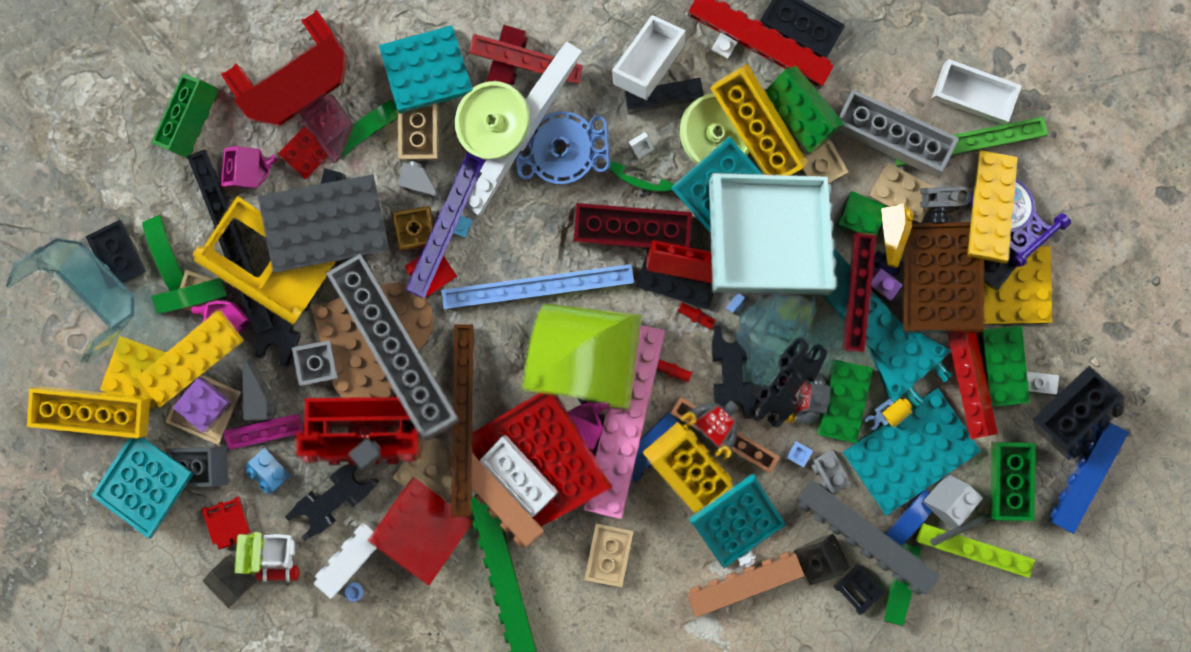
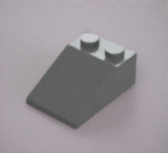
M243 361V420L275 418V414L278 411L277 403H274V397L256 362Z
M226 446L167 449L169 456L194 473L186 487L228 485Z

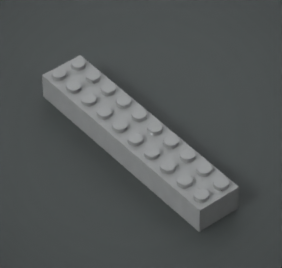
M361 254L327 272L329 279L423 440L426 442L459 423Z

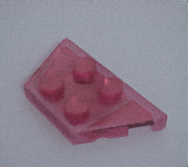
M329 94L299 114L331 161L337 163L354 124L335 96Z

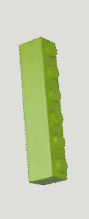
M922 523L917 529L914 540L919 543L1030 578L1035 559L960 534L933 546L930 540L948 530Z

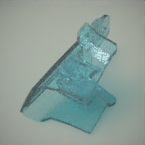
M761 293L754 306L746 307L741 311L736 340L747 352L746 378L751 379L753 383L758 385L768 384L780 372L779 359L791 343L798 337H802L808 342L810 326L817 311L815 308V297H812L809 303L797 296ZM801 343L797 347V352L801 349Z

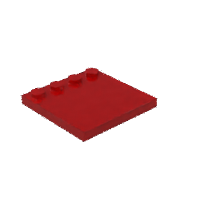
M412 477L367 541L424 584L430 586L473 521L467 517H451V505L418 479Z

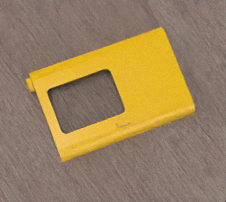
M237 196L203 247L198 246L193 253L194 261L294 325L336 261L273 273L270 261L262 275L257 278L215 251L214 247L234 218L266 237L261 211Z

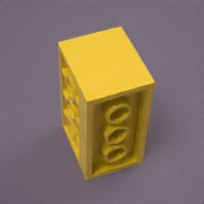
M677 422L643 451L651 464L695 514L734 487L730 483L733 479L686 425L682 427Z

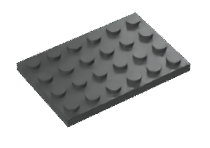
M374 174L258 196L273 273L353 258L359 254L363 256L389 251Z

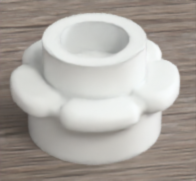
M750 550L741 558H738L739 565L745 566V568L755 563L756 555H753Z

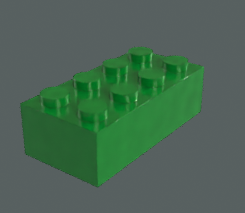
M797 66L785 69L765 90L785 125L809 153L820 149L844 125V122Z
M1022 326L984 329V333H980L982 363L992 406L1030 403Z
M832 359L827 385L831 388L830 401L826 414H822L819 417L817 435L857 443L873 371L872 367Z
M991 441V519L1035 521L1036 443Z

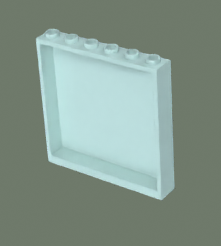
M712 174L709 180L713 292L830 294L836 288L837 279L833 273L836 261L832 256L834 239H831L833 221L830 220L832 203L829 202L831 185L828 184V177Z

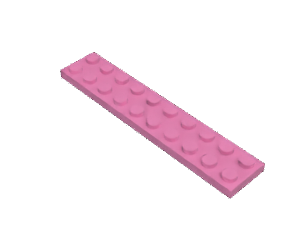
M641 325L630 410L607 409L596 460L611 483L612 488L587 501L584 506L586 511L619 519L623 517L665 330Z

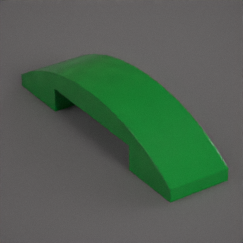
M392 100L387 101L363 116L333 139L329 144L338 157L342 159L383 127L389 126L398 119L396 105Z
M611 161L609 171L618 179L634 188L654 193L674 192L671 189L674 183L661 179L659 186L623 174L625 166Z
M161 215L143 221L142 225L149 248L165 284L170 291L179 289L184 272L180 268L166 234L168 232Z
M219 277L172 291L151 295L156 314L211 301L228 294L223 279Z

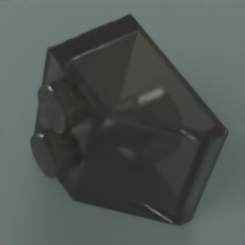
M834 533L820 537L794 550L810 585L838 578L851 568Z
M231 554L213 568L203 580L205 585L228 609L257 582L250 574L235 573V558Z

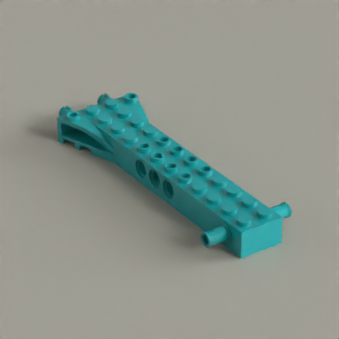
M834 248L832 256L835 258L836 265L833 273L836 276L837 285L830 294H821V296L845 321L850 265ZM871 289L866 347L880 375V380L886 389L888 398L895 402L898 398L905 395L914 408H916L924 399L913 387L930 370H934L943 382L948 380L947 377H952L953 374L942 363V359L951 350L921 333H904V324L896 318Z

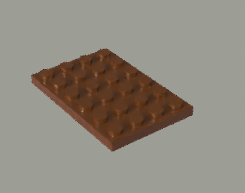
M971 222L912 224L904 248V333H984V259L968 256Z

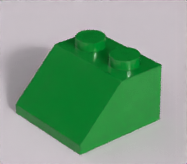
M851 190L836 226L854 234L877 235L883 221L881 209L886 208V205Z

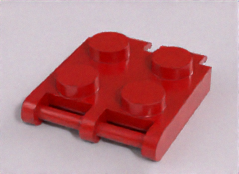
M239 496L231 501L224 503L221 501L218 502V505L202 508L212 544H217L219 550L232 546V538L236 545L239 534L248 535L251 532ZM236 503V505L225 508V506ZM218 508L220 509V510H218V511L209 513V511H212V510H215V509H218Z

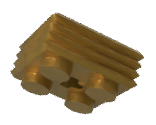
M424 206L393 212L392 217L398 249L404 251L425 247L434 227L431 207ZM414 223L420 227L417 233L410 231Z

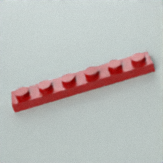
M473 34L468 52L472 55L542 75L555 58L477 34ZM576 63L566 82L579 84L583 65Z

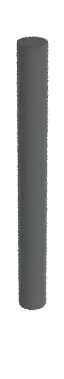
M985 513L959 527H955L932 538L930 542L933 546H936L989 521L990 515Z

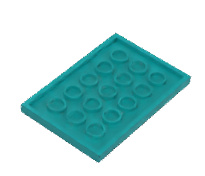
M935 388L923 396L924 401L919 403L920 405L916 408L912 405V413L895 428L889 423L885 426L882 424L858 440L857 443L842 451L885 516L981 452L975 441L970 439V434L939 388Z

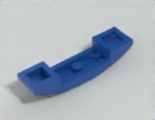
M925 489L919 493L912 501L911 506L884 534L902 546L932 512L923 503L929 492Z

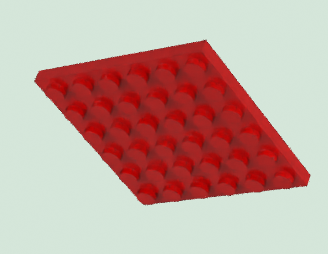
M540 392L472 433V454L479 461L506 435L558 491L532 517L540 527L612 488L611 483L557 394Z

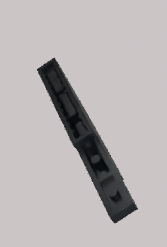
M204 149L187 156L215 230L230 208L224 189L219 183L208 152ZM234 218L218 241L227 259L256 277ZM238 290L255 335L274 328L268 308Z

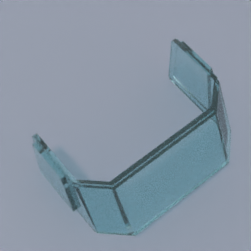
M56 238L45 246H40L14 263L7 280L6 287L10 288L36 270L56 273L108 326V330L89 343L80 361L82 364L85 362L89 363L106 351L134 316V295L110 271L106 264L104 265L87 247L78 241Z

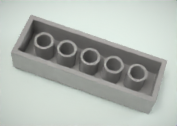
M853 89L839 115L844 125L837 132L938 179L959 139Z

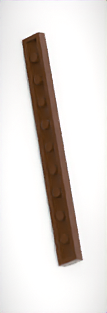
M454 324L453 412L459 423L452 426L451 517H471L473 324Z

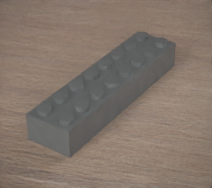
M813 480L806 485L796 499L801 509L805 512L810 510L815 514L813 518L821 524L826 522L830 525V531L837 536L842 534L846 537L844 540L852 547L858 546L862 549L860 553L866 558H874L878 561L876 563L878 567L887 572L888 570L893 573L892 577L900 583H907L909 585L908 589L919 596L921 594L927 595L941 577Z

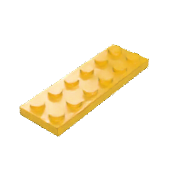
M982 150L978 153L968 247L969 257L1000 263H1007L1018 157Z
M218 310L139 374L137 379L159 408H161L244 342V340L224 313Z

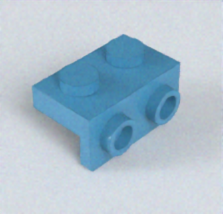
M265 448L245 466L247 475L251 479H255L259 483L260 488L270 495L291 476Z

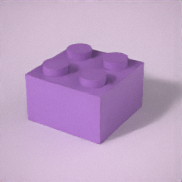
M200 377L194 381L174 405L173 409L203 433L211 429L232 401L205 378Z

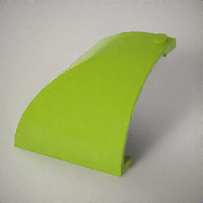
M544 304L539 311L532 332L523 390L584 398L608 403L610 408L630 410L642 315Z

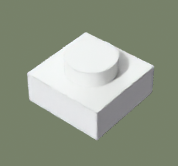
M720 33L711 51L727 60L737 42Z
M645 132L629 141L638 159L654 150Z

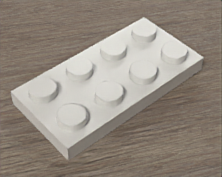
M506 435L480 460L483 466L531 518L558 493Z

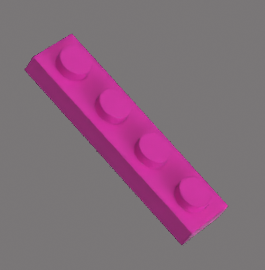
M298 413L225 430L223 436L229 450L297 435V432L304 433V426Z

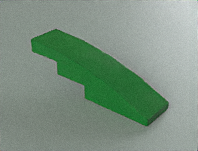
M908 544L901 546L917 559H920L921 548ZM893 578L889 588L884 622L898 626L904 625L912 595L907 583H900Z

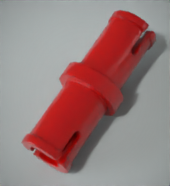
M683 301L677 309V313L690 318L691 322H697L709 330L712 329L713 323L716 321V319L702 313L701 309H695Z
M659 359L658 371L668 374L670 378L675 377L689 383L692 371L678 367L676 363L671 364Z

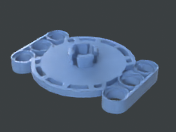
M568 111L550 113L543 117L540 124L549 118L550 121L542 127L538 125L537 134L534 132L526 145L530 149L529 156L523 157L520 150L516 157L518 175L526 180L532 179L537 174L545 181L554 184H569L583 178L592 167L600 173L607 172L611 166L608 123L601 116L593 117L588 123L581 116ZM557 115H566L565 118H554ZM571 116L577 117L581 122L578 123L571 120ZM597 120H602L603 128L599 131L595 130L594 123ZM599 139L605 141V146L601 150H597L595 147V143ZM565 141L569 148H566L565 152L559 155L556 147L558 143ZM604 158L606 160L605 168L598 169L597 161ZM528 165L531 167V174L524 176L522 169ZM582 170H585L581 175L575 177V175L579 174ZM547 173L554 176V180L548 179L543 175ZM569 177H570V180H567V181H559L560 178H569Z

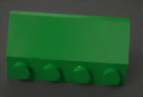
M182 73L151 143L187 158L193 152L196 139L201 134L202 126L209 116V110L217 98L219 89L200 79Z

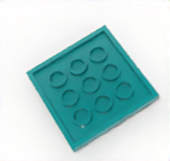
M452 25L378 45L399 114L459 98L473 90Z
M730 136L671 187L710 233L709 180L712 174L763 175Z
M129 437L91 496L141 534L152 539L194 473L145 437Z
M753 474L689 518L723 569L786 526V523Z

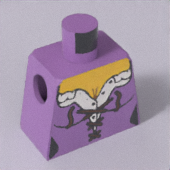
M873 267L871 289L885 302L891 304L901 291L903 285L884 270Z

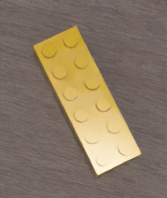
M748 63L716 81L710 87L764 175L790 176L805 167L808 160Z
M43 386L29 388L27 427L141 438L148 435L150 397Z

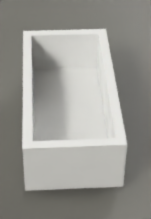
M652 15L612 70L613 84L647 100L685 46V30Z
M949 59L943 64L931 99L1004 125L1010 120L1022 85Z
M372 521L367 524L365 522L361 524L354 532L356 536L354 538L351 536L341 546L343 551L335 553L328 561L330 565H325L315 575L317 580L313 584L330 599L340 591L377 549L367 541L377 527Z

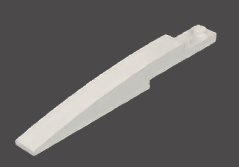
M567 41L526 98L530 111V127L524 142L512 154L501 159L487 160L480 171L482 174L472 189L465 205L468 209L477 215H482L520 150L523 151L583 51Z

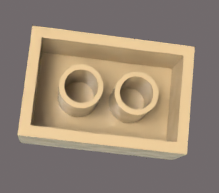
M438 103L398 113V159L401 162L439 161Z

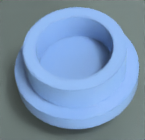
M357 582L349 583L344 589L346 599L351 602L360 600L364 593L363 587Z

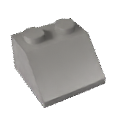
M410 161L409 164H403L398 186L401 189L439 199V193L421 164Z
M330 340L292 348L299 386L338 378Z
M947 474L924 499L923 503L948 527L954 528L959 527L983 498L969 484Z

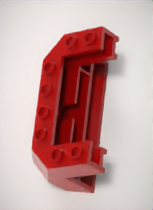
M315 10L313 14L301 20L316 42V45L255 86L237 63L226 72L221 73V76L236 97L233 101L250 121L279 127L343 84L348 55L318 10Z
M399 397L305 398L304 434L297 432L296 456L305 461V463L329 462L328 465L336 466L340 465V462H348V465H357L349 453L366 439H369L371 443L375 440L382 449L379 451L382 457L372 465H379V461H387L389 465H397L399 461L416 462V459H421L423 438ZM400 425V430H397V433H387V426ZM332 426H349V433L332 434Z

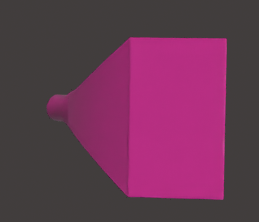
M241 146L224 148L221 187L236 189L259 187L268 177L269 169L278 160L277 157L272 154L269 158L264 159L261 150Z
M213 301L202 305V307H192V314H202L204 316L203 322L216 311L221 310L239 334L251 324L247 312L237 303Z
M585 403L568 411L588 447L593 450L603 429L598 415L601 414V411L610 408L608 403Z

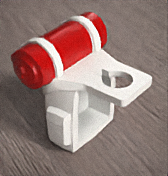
M279 534L264 535V548L260 552L263 558L262 569H259V572L255 574L257 581H298L300 570L297 565H293L292 561L296 547L293 537Z

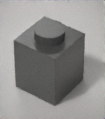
M366 439L352 450L349 455L360 469L364 471L382 457L379 453L382 449L375 440L371 443L369 439Z

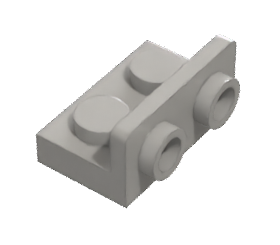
M832 449L812 459L813 465L811 467L816 476L820 475L822 488L832 495L851 484Z

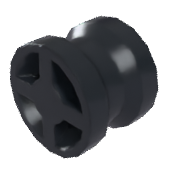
M948 207L929 208V213L931 214L929 223H948V218L946 217Z

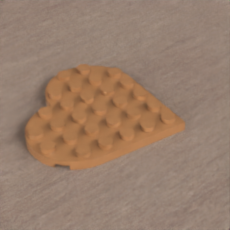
M389 283L381 285V290L419 352L426 345L434 326L433 311L428 300L405 291L407 288L406 284ZM338 298L312 306L311 309L320 341H331L338 377L337 379H332V383L340 396L343 398L396 397L397 394L342 299Z

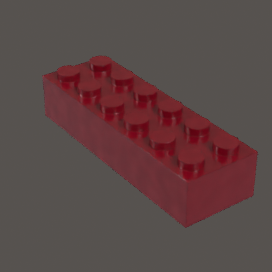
M576 203L573 243L650 249L652 240L689 247L692 212Z

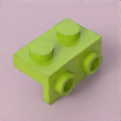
M254 532L251 535L239 534L237 536L236 574L254 575L259 572V569H262L263 558H260V552L264 548L262 533Z

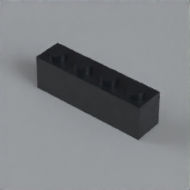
M700 77L656 85L647 100L628 91H625L624 96L627 113L693 102L704 96Z

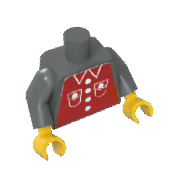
M820 372L813 380H805L799 392L797 414L792 413L784 422L792 424L796 420L798 423H813L820 415L826 414L831 388L825 383L824 377Z
M730 400L724 408L718 403L708 402L700 404L681 417V420L688 418L689 424L686 425L687 427L694 424L720 448L716 452L717 456L721 452L725 454L723 460L730 456V450L736 441L738 431L737 421L731 417L739 409L734 402Z

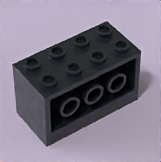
M1088 366L1033 418L1034 429L1068 461L1072 457L1075 459L1081 454L1082 448L1086 444L1090 445L1097 438L1095 436L1100 431L1104 432L1110 426V421L1114 417L1117 419L1124 413L1125 396L1091 366Z

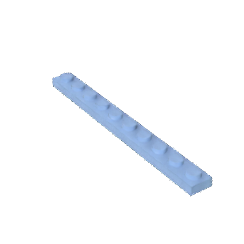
M632 264L441 291L444 309L633 284L634 278Z

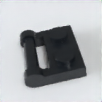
M859 564L854 566L842 579L833 585V588L836 591H840L854 606L858 615L863 614L885 593ZM848 582L866 600L864 603L861 604L845 587Z

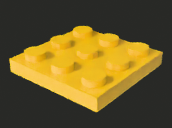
M119 336L100 390L113 394L150 397V408L156 409V402L137 379V376L166 352Z

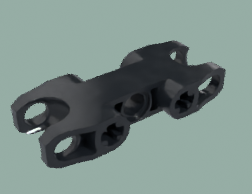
M312 299L310 300L304 311L307 312L309 310ZM274 314L272 320L274 328L259 333L257 336L255 357L263 358L267 348L271 344H277L282 351L280 364L288 366L293 356L292 348L298 347L301 332L293 330L294 325Z
M740 324L738 339L733 343H728L722 338L720 325H714L711 343L712 362H722L723 382L713 384L714 403H718L724 408L730 400L738 401L742 405L744 418L751 419L749 410L754 400L753 383L743 382L742 361L751 360V341L748 336L746 324Z
M798 337L791 343L779 359L780 372L770 386H762L754 397L749 410V415L754 421H761L769 413L767 421L773 427L777 428L784 423L797 406V397L795 395L805 380H813L823 366L827 350L822 345H814L807 353L809 343L804 338ZM801 343V349L797 352V347ZM820 350L819 358L815 359L817 352ZM761 406L759 413L756 415L757 408ZM779 413V418L775 422V416Z
M344 465L329 477L335 484L319 498L311 491L295 504L285 518L289 521L300 514L306 515L311 523L310 529L301 537L306 541L312 536L323 532L336 521L331 512L346 500L354 507L369 495L380 480L376 477L368 483H359L354 475L358 465Z

